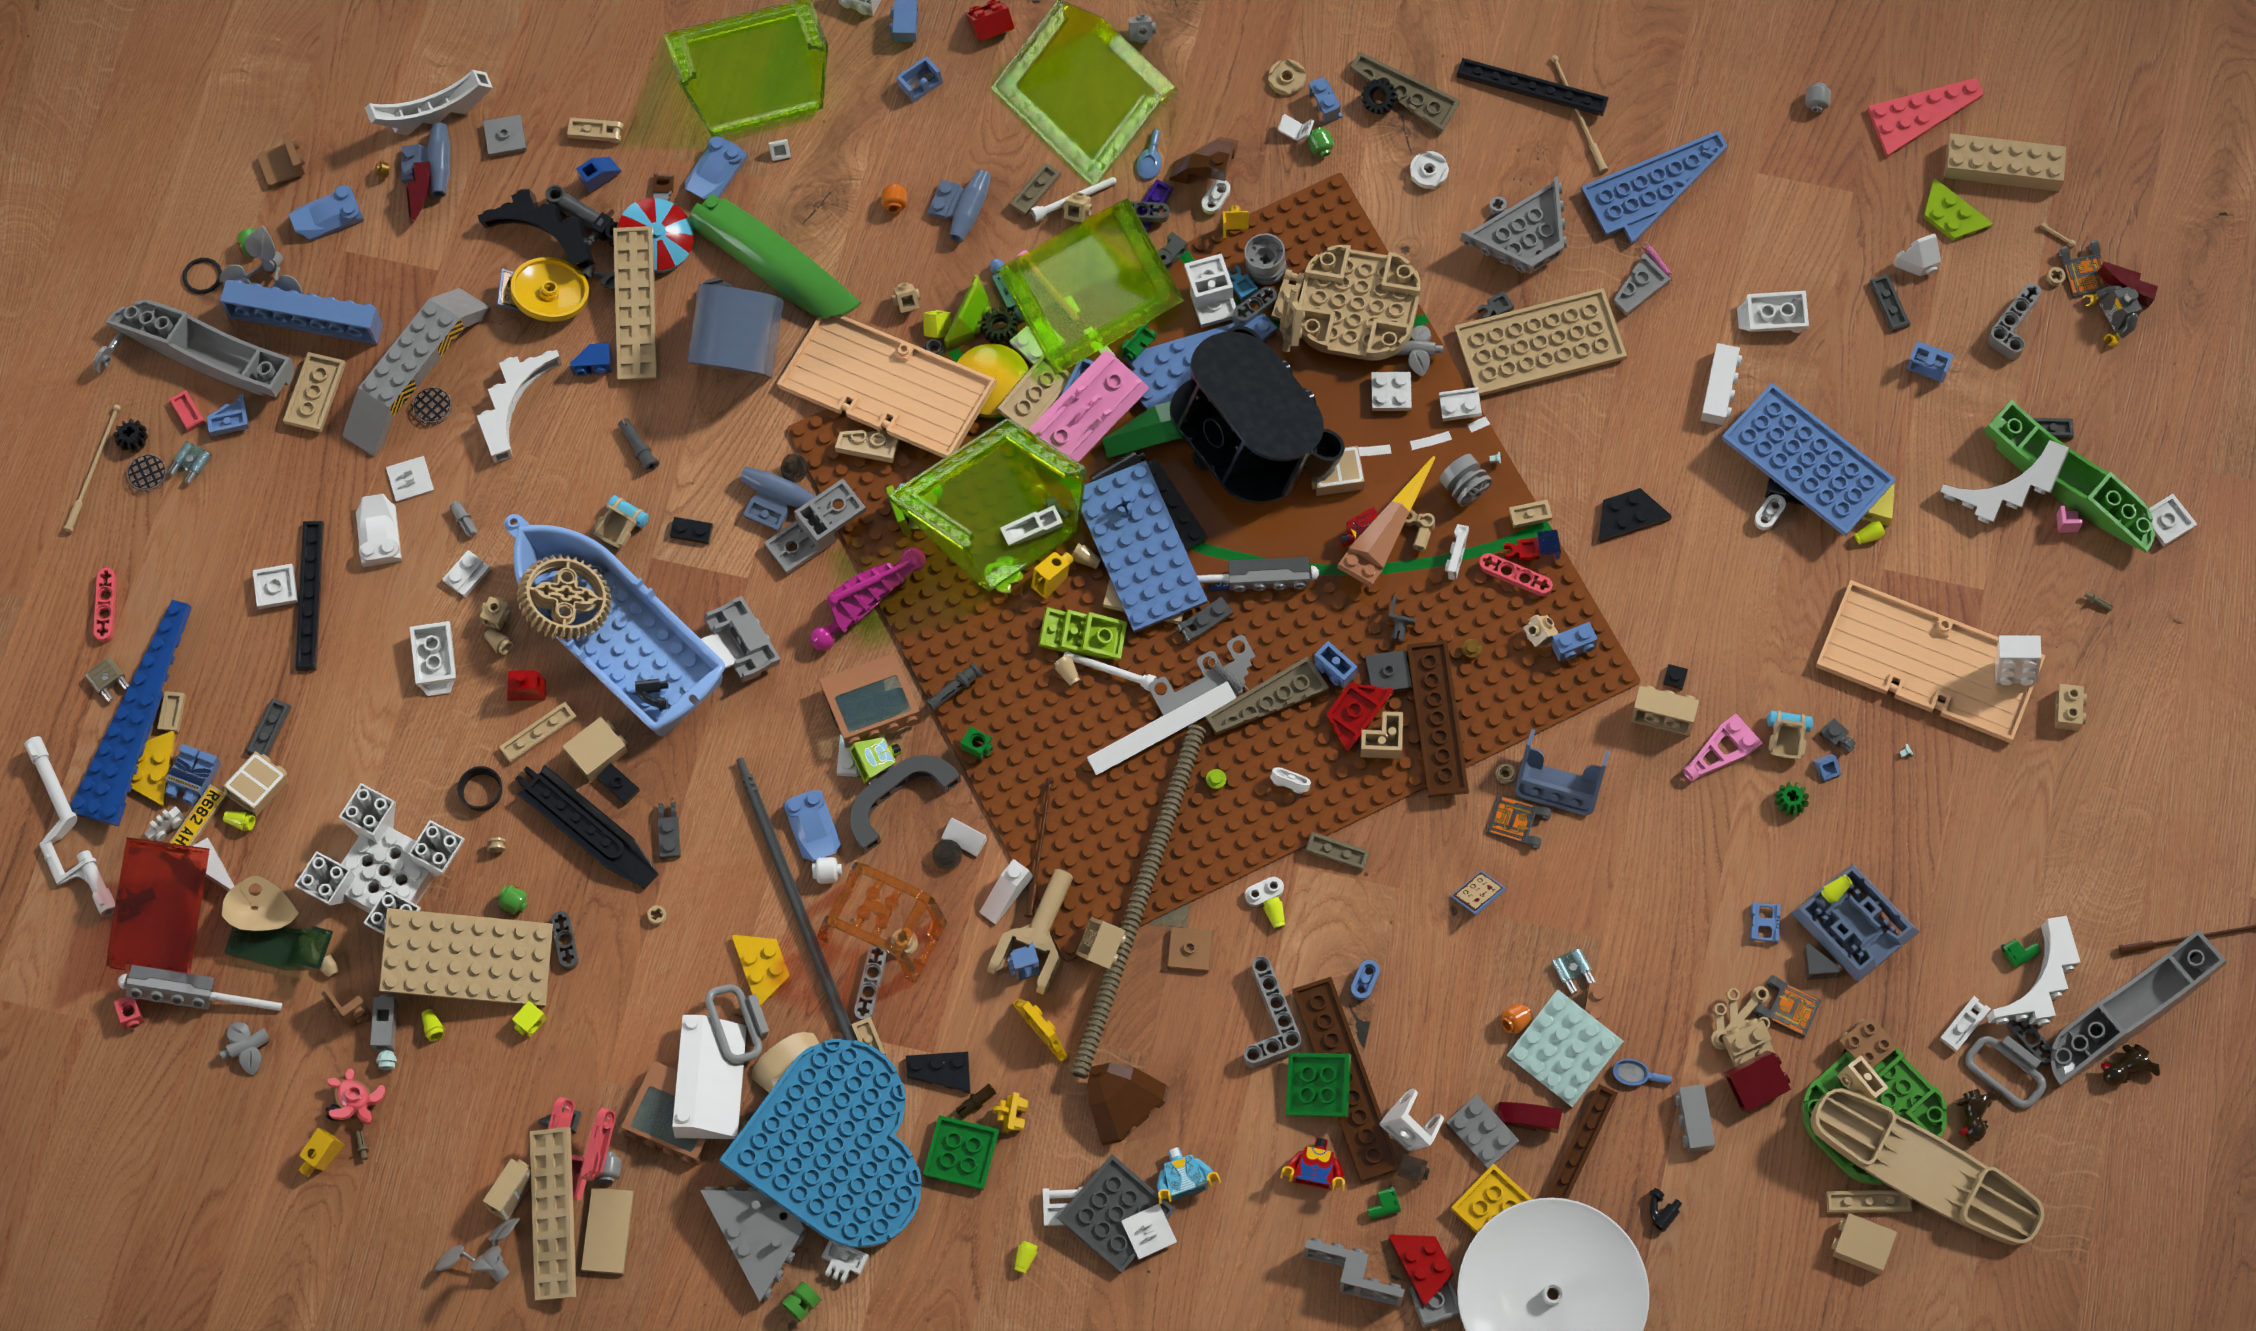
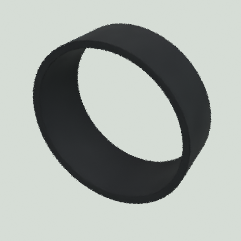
M473 767L467 770L459 779L458 795L473 810L485 811L491 809L499 802L502 795L501 778L496 771L489 767ZM478 775L493 777L500 787L497 797L491 803L484 806L470 805L464 798V788L467 782Z

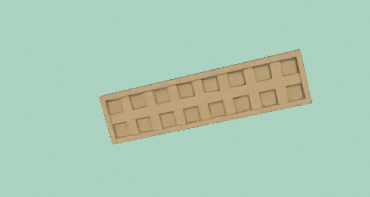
M653 227L613 228L618 381L657 379Z
M563 1127L530 1131L535 1301L576 1297L571 1128Z

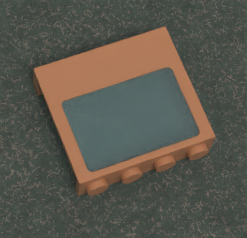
M895 653L819 680L822 693L827 698L842 734L845 748L851 747L856 742L876 739L881 735L894 733L900 728L913 726L921 721L920 710Z
M653 1060L621 1126L623 1133H625L624 1136L634 1141L636 1139L642 1140L644 1145L653 1149L655 1146L663 1149L662 1152L673 1157L674 1154L682 1157L681 1160L692 1165L693 1162L699 1164L701 1161L699 1155L707 1139L675 1138L672 1125L678 1070Z

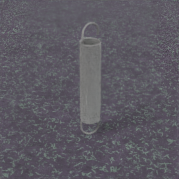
M1216 660L1217 662L1212 668L1240 691L1245 685Z

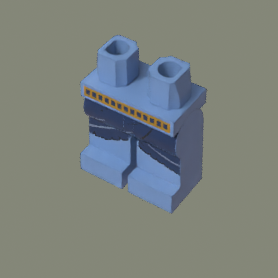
M182 744L179 749L180 754L166 778L168 785L165 793L168 797L176 799L180 791L185 792L182 798L183 802L193 806L212 782L221 763L217 756Z

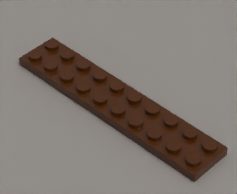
M1332 977L1292 989L1314 1053L1351 1055L1348 1117L1337 1118L1360 1182L1362 1183L1400 1170L1401 1167L1389 1134L1379 1125L1383 1117Z

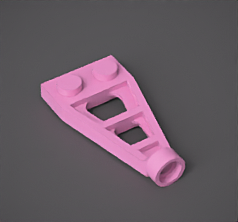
M1734 714L1719 726L1695 759L1683 768V773L1689 781L1693 782L1699 777L1748 757L1761 747L1763 743L1737 714ZM1723 737H1728L1737 746V750L1730 754H1723L1718 748V743ZM1709 751H1713L1720 759L1712 765H1708L1703 760V757Z

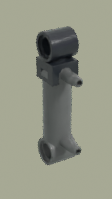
M552 185L545 191L547 203H554L559 208L560 213L562 212L568 217H577L583 222L584 227L592 231V234L588 237L589 246L597 238L605 241L607 238L609 244L614 247L613 228H617L618 222H614L613 218L602 212L600 214L567 194L559 185Z

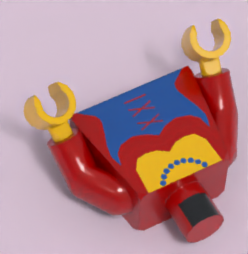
M1323 1138L1315 1139L1314 1148L1306 1146L1303 1151H1298L1288 1161L1287 1165L1283 1167L1280 1175L1281 1179L1283 1176H1288L1289 1182L1293 1179L1294 1183L1332 1191H1335V1187H1341L1342 1192L1345 1190L1344 1172L1337 1158H1334V1152L1326 1150L1328 1140Z

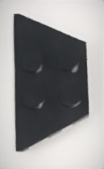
M1641 488L1604 499L1598 541L1601 543L1670 521L1672 518L1671 514Z

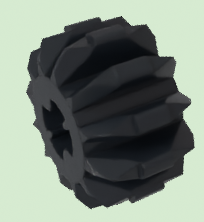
M130 418L128 423L122 420V426H116L117 432H114L115 443L117 446H120L121 450L125 451L128 449L132 453L134 448L140 451V445L146 446L145 440L148 439L147 429L140 421L134 422Z

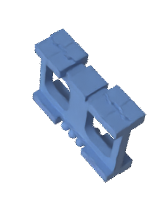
M1753 902L1751 904V917L1753 918L1749 941H1770L1778 944L1780 904L1773 905ZM1759 908H1772V918H1761L1759 916ZM1770 927L1772 929L1771 938L1759 937L1758 928Z

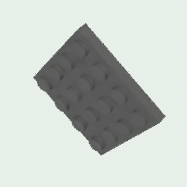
M1112 1154L1060 1213L1057 1219L1121 1274L1137 1256L1121 1221L1159 1204L1158 1193ZM1162 1200L1160 1206L1166 1219H1168L1176 1209L1166 1200Z

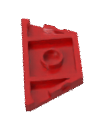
M1349 682L1326 714L1347 753L1358 742L1362 730L1368 728L1393 694L1394 689Z
M1389 1235V1241L1423 1307H1427L1434 1295L1438 1294L1443 1285L1454 1275V1271L1436 1236Z

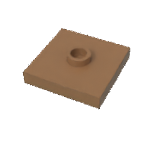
M1172 927L1168 968L1209 972L1213 931Z

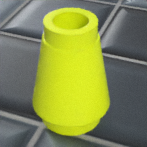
M1879 520L1876 522L1872 521L1854 534L1859 545L1882 539V536L1886 535Z
M226 811L223 816V822L242 831L253 829L255 816L251 812Z
M1844 874L1842 877L1825 885L1821 893L1829 903L1833 904L1840 900L1853 883Z
M1279 897L1264 901L1263 909L1273 928L1285 926L1283 903Z
M432 1009L423 1011L421 1016L425 1037L429 1041L441 1039L445 1035V1028Z
M1022 1240L1021 1245H1018L1014 1270L1026 1274L1038 1253L1037 1245Z

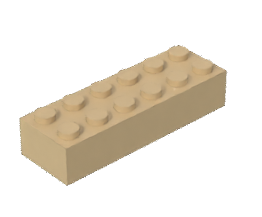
M1950 133L1946 144L1944 178L2060 192L2064 182L2066 147Z

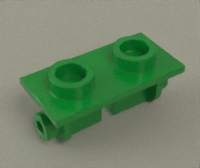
M1148 322L1142 327L1139 326L1135 330L1134 335L1123 342L1121 358H1124V355H1126L1130 361L1136 360L1145 349L1140 344L1147 348L1156 339L1157 333L1154 330H1148Z

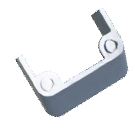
M1531 729L1515 786L1516 794L1523 799L1577 814H1591L1596 805L1610 751L1606 750L1602 767L1589 765L1584 769L1582 776L1543 765L1544 754L1540 750L1531 747L1535 730Z

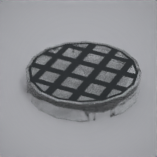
M429 387L420 391L414 398L412 405L417 419L428 425L442 423L449 417L452 411L450 396L446 391L437 387Z
M151 454L135 458L128 466L127 471L128 480L133 488L147 493L162 487L168 474L167 467L162 459Z

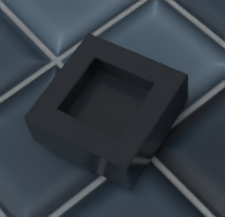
M1668 664L1663 685L1683 690L1688 669Z

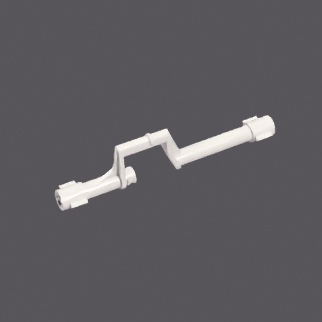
M39 736L32 737L24 743V746L32 763L37 767L60 819L39 844L44 860L47 862L57 885L67 883L76 877L82 878L89 884L92 890V898L100 916L112 915L118 910V907L110 889L106 888L96 866L97 860L92 857L89 850L80 852L77 855L79 864L68 872H64L52 844L61 840L77 822V816L72 812L49 761L50 756L42 738Z

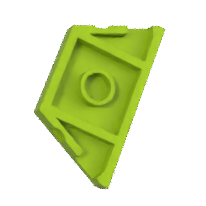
M1936 178L1933 180L1923 217L1952 241L1992 227L1993 223Z

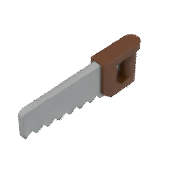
M654 173L653 198L669 201V196L673 193L674 175ZM658 182H669V184L660 186Z

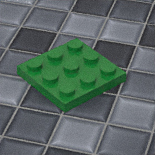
M1289 1053L1285 1115L1297 1117H1348L1351 1055Z
M939 1115L923 1177L984 1191L1000 1130Z

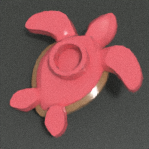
M352 1068L346 1071L345 1078L340 1080L329 1078L328 1085L336 1088L335 1098L341 1108L330 1110L329 1116L337 1120H346L352 1115H358L359 1120L363 1124H370L372 1115L368 1107L376 1105L383 1100L386 1093L385 1087L380 1085L370 1094L365 1084L354 1079L355 1073Z

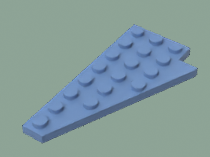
M1716 131L1581 186L1580 190L1605 237L1623 230L1632 245L1727 150L1728 145L1720 131Z
M1265 314L1255 317L1244 325L1254 330L1263 342L1277 331V327ZM1232 323L1146 348L1136 360L1130 361L1124 355V360L1133 369L1132 372L1149 387V390L1138 400L1139 404L1145 410H1148L1154 405L1171 401L1176 390L1192 377L1190 362L1197 346L1211 335L1227 332L1230 328L1238 325Z

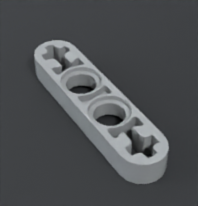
M873 944L868 950L854 1008L858 1021L868 1017L872 1019L887 960V950L882 944ZM881 950L883 955L878 956V964L874 963L875 955L873 952ZM872 968L879 971L878 976L875 978H870L867 975V972ZM865 988H872L874 994L872 997H865L863 990ZM864 1002H866L869 1014L865 1013L864 1016H861V1013L858 1011L863 1010Z

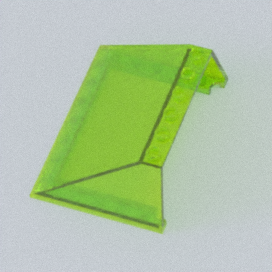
M794 0L664 33L678 83L712 137L723 136L732 131L739 132L752 126L759 127L768 122H779L788 117L795 118L804 113H815L819 109H823L828 43L812 0Z
M1063 0L1056 1L991 87L1092 186L1104 178L1179 90L1102 16Z
M1129 198L1084 219L1083 222L1075 224L995 270L1004 289L1055 375L1184 301Z
M1008 417L887 496L977 584L991 591L1079 532L1086 467ZM1050 497H1055L1059 506L1070 513L1069 517H1065L1058 512L1063 522V527L1008 546L1000 530L1001 527L1035 511L1038 513L1044 510V505L1047 504L1044 500Z

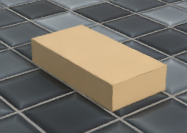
M164 692L157 728L160 732L174 731L179 733L186 699L185 693Z

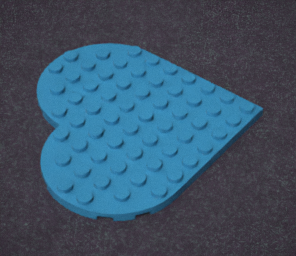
M826 1040L823 1043L807 1048L797 1056L719 1160V1163L821 1236L846 1247H873L893 1239L910 1223L921 1199L922 1181L919 1167H917L909 1148L895 1136L905 1113L906 1096L903 1082H901L895 1066L883 1053L857 1040Z

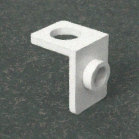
M1284 114L1281 117L1277 130L1296 142H1300L1309 137L1314 120L1311 119L1302 124Z

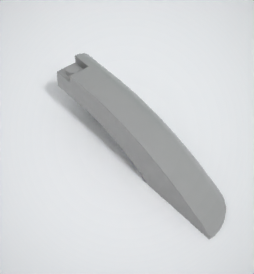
M141 300L135 301L133 305L126 308L122 306L106 320V324L181 364L261 396L267 394L277 397L284 385L289 386L293 378L294 365L291 358L242 341L190 316L187 312L155 301Z
M2198 929L2137 977L2103 1000L2098 1001L2064 1028L2053 1044L2051 1066L2058 1083L2063 1085L2146 1029L2210 980L2213 974L2227 964L2226 959Z

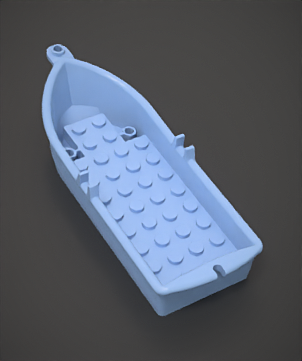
M518 514L509 515L505 519L504 526L506 530L515 538L513 562L518 585L522 575L532 564H536V561H542L545 556L550 559L552 555L557 559L560 554L563 558L569 555L572 560L577 557L578 562L584 560L586 566L591 564L592 570L597 569V575L602 574V580H607L606 586L610 587L609 593L611 594L610 600L612 604L604 625L596 633L594 632L593 635H587L584 640L579 637L577 641L572 638L568 642L566 638H563L560 642L658 736L663 737L722 684V673L725 670L724 661L656 597L651 587L648 589L644 585L643 580L634 576L608 549L590 537L570 529L550 525H529ZM558 571L547 572L538 576L533 581L531 587H536L542 582L553 583L554 576ZM577 576V587L588 588L595 593L593 588L584 579ZM533 602L536 609L544 617L552 621L551 609L540 608ZM593 609L587 614L576 613L575 620L571 625L588 622L595 616L598 609ZM658 678L660 681L668 680V689H661L660 693L648 694L658 700L659 696L661 698L665 697L667 709L660 712L659 708L643 702L636 695L635 681Z

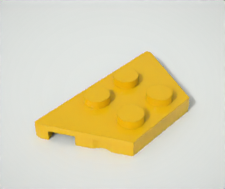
M174 731L147 740L143 755L137 763V774L133 775L131 781V790L140 793L147 799H151L161 807H165L167 795L165 791L168 785L166 778L171 769L176 737Z
M733 935L732 939L752 995L756 994L760 1007H762L763 1003L790 979L777 939Z
M1022 999L1014 1001L1012 1005L1060 1062H1065L1069 1057L1054 1032L1056 1030L1054 1025L1049 1020L1046 1022L1042 1018L1043 1013L1037 1005L1032 1006L1029 1001Z

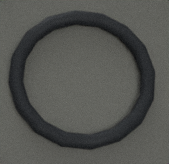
M198 258L192 260L184 269L183 282L192 292L197 294L208 293L220 284L222 269L213 259ZM198 262L212 263L218 270V279L210 288L201 290L192 288L187 281V272L190 267Z

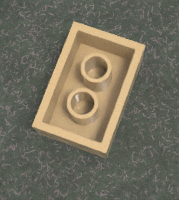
M1649 685L1639 686L1630 722L1690 736L1699 700L1690 695H1676L1669 690H1656Z
M1091 916L1076 955L1110 969L1111 965L1114 966L1117 961L1118 954L1116 953L1119 946H1122L1125 942L1126 935L1124 933L1126 930Z

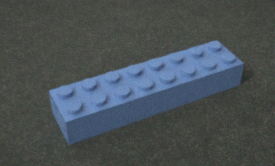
M226 280L220 298L228 318L374 345L378 344L383 327V322L377 308L371 304L361 305L350 300L344 302L333 297H319L312 293L308 295L301 294L295 290L284 291L278 287L268 288L257 283H252L251 285L240 280Z

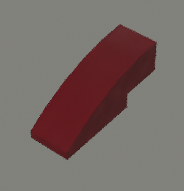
M414 162L412 165L413 182L406 184L409 223H414L426 199L430 177L429 162Z
M2105 261L2099 267L2097 273L2110 286L2135 289L2139 294L2137 298L2139 304L2149 308L2155 300L2158 286L2141 281V273Z
M1499 1102L1497 1116L1508 1126L1532 1131L1538 1129L1558 1133L1563 1109L1526 1103Z

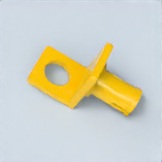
M1232 205L1228 211H1223V239H1226V230L1249 229L1248 211H1241L1237 205L1236 209Z

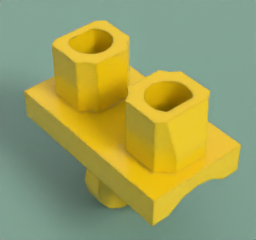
M1013 1092L1012 1095L1007 1096V1102L1000 1100V1105L993 1107L992 1112L998 1114L997 1121L1003 1122V1133L1008 1134L1011 1131H1022L1024 1129L1025 1119L1017 1118L1016 1112H1026L1028 1100L1020 1098V1093Z

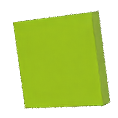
M893 485L886 487V492L905 536L912 534Z

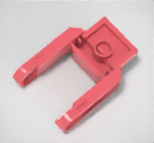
M560 1097L555 1101L548 1129L570 1128L575 1107L573 1100ZM601 1108L598 1112L595 1124L592 1125L585 1157L572 1154L573 1199L582 1201L587 1180L592 1181L603 1173L616 1119L615 1112L611 1109Z

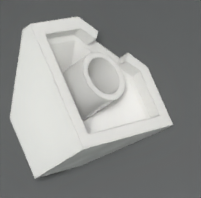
M1935 233L1911 243L1912 247L1907 252L1902 250L1896 254L1893 262L1895 267L1920 277L1935 274L1941 264Z

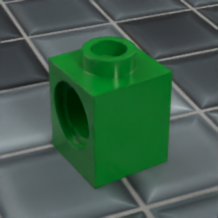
M971 726L960 742L961 750L981 761L985 755L989 756L993 749L992 737ZM978 741L983 743L981 747L973 746Z

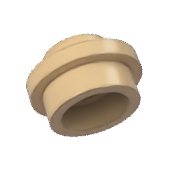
M1509 764L1498 766L1495 772L1496 779L1502 784L1511 783L1516 776L1515 769ZM1507 772L1509 776L1503 777L1502 773Z

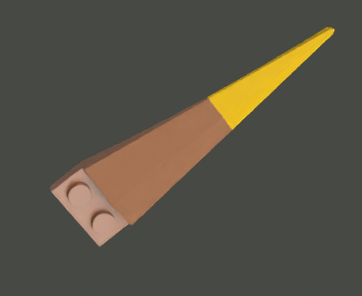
M1435 456L1423 466L1349 547L1339 562L1338 569L1369 587H1373L1386 565L1412 506L1432 467Z

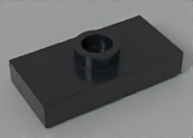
M611 763L597 776V780L624 804H627L640 791L632 781Z

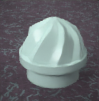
M384 1050L379 1053L376 1059L378 1069H395L397 1059L392 1051Z

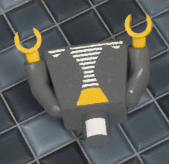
M2108 286L2097 291L2096 295L2087 294L2082 297V299L2090 297V303L2085 306H2094L2097 300H2100L2099 305L2115 332V335L2107 334L2104 337V341L2112 339L2108 346L2116 347L2119 344L2120 338L2123 339L2137 327L2138 316L2142 308L2137 300L2138 292L2130 287Z

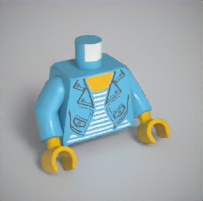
M1179 1147L1173 1148L1168 1151L1171 1161L1165 1163L1164 1169L1159 1173L1157 1182L1159 1204H1162L1163 1199H1168L1170 1203L1173 1200L1208 1189V1183L1210 1188H1213L1212 1183L1214 1181L1221 1183L1220 1177L1217 1172H1213L1200 1159H1194L1192 1155L1183 1157Z

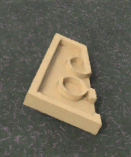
M884 428L882 431L877 430L874 432H865L864 430L844 431L839 433L835 452L893 463L900 439L888 435Z

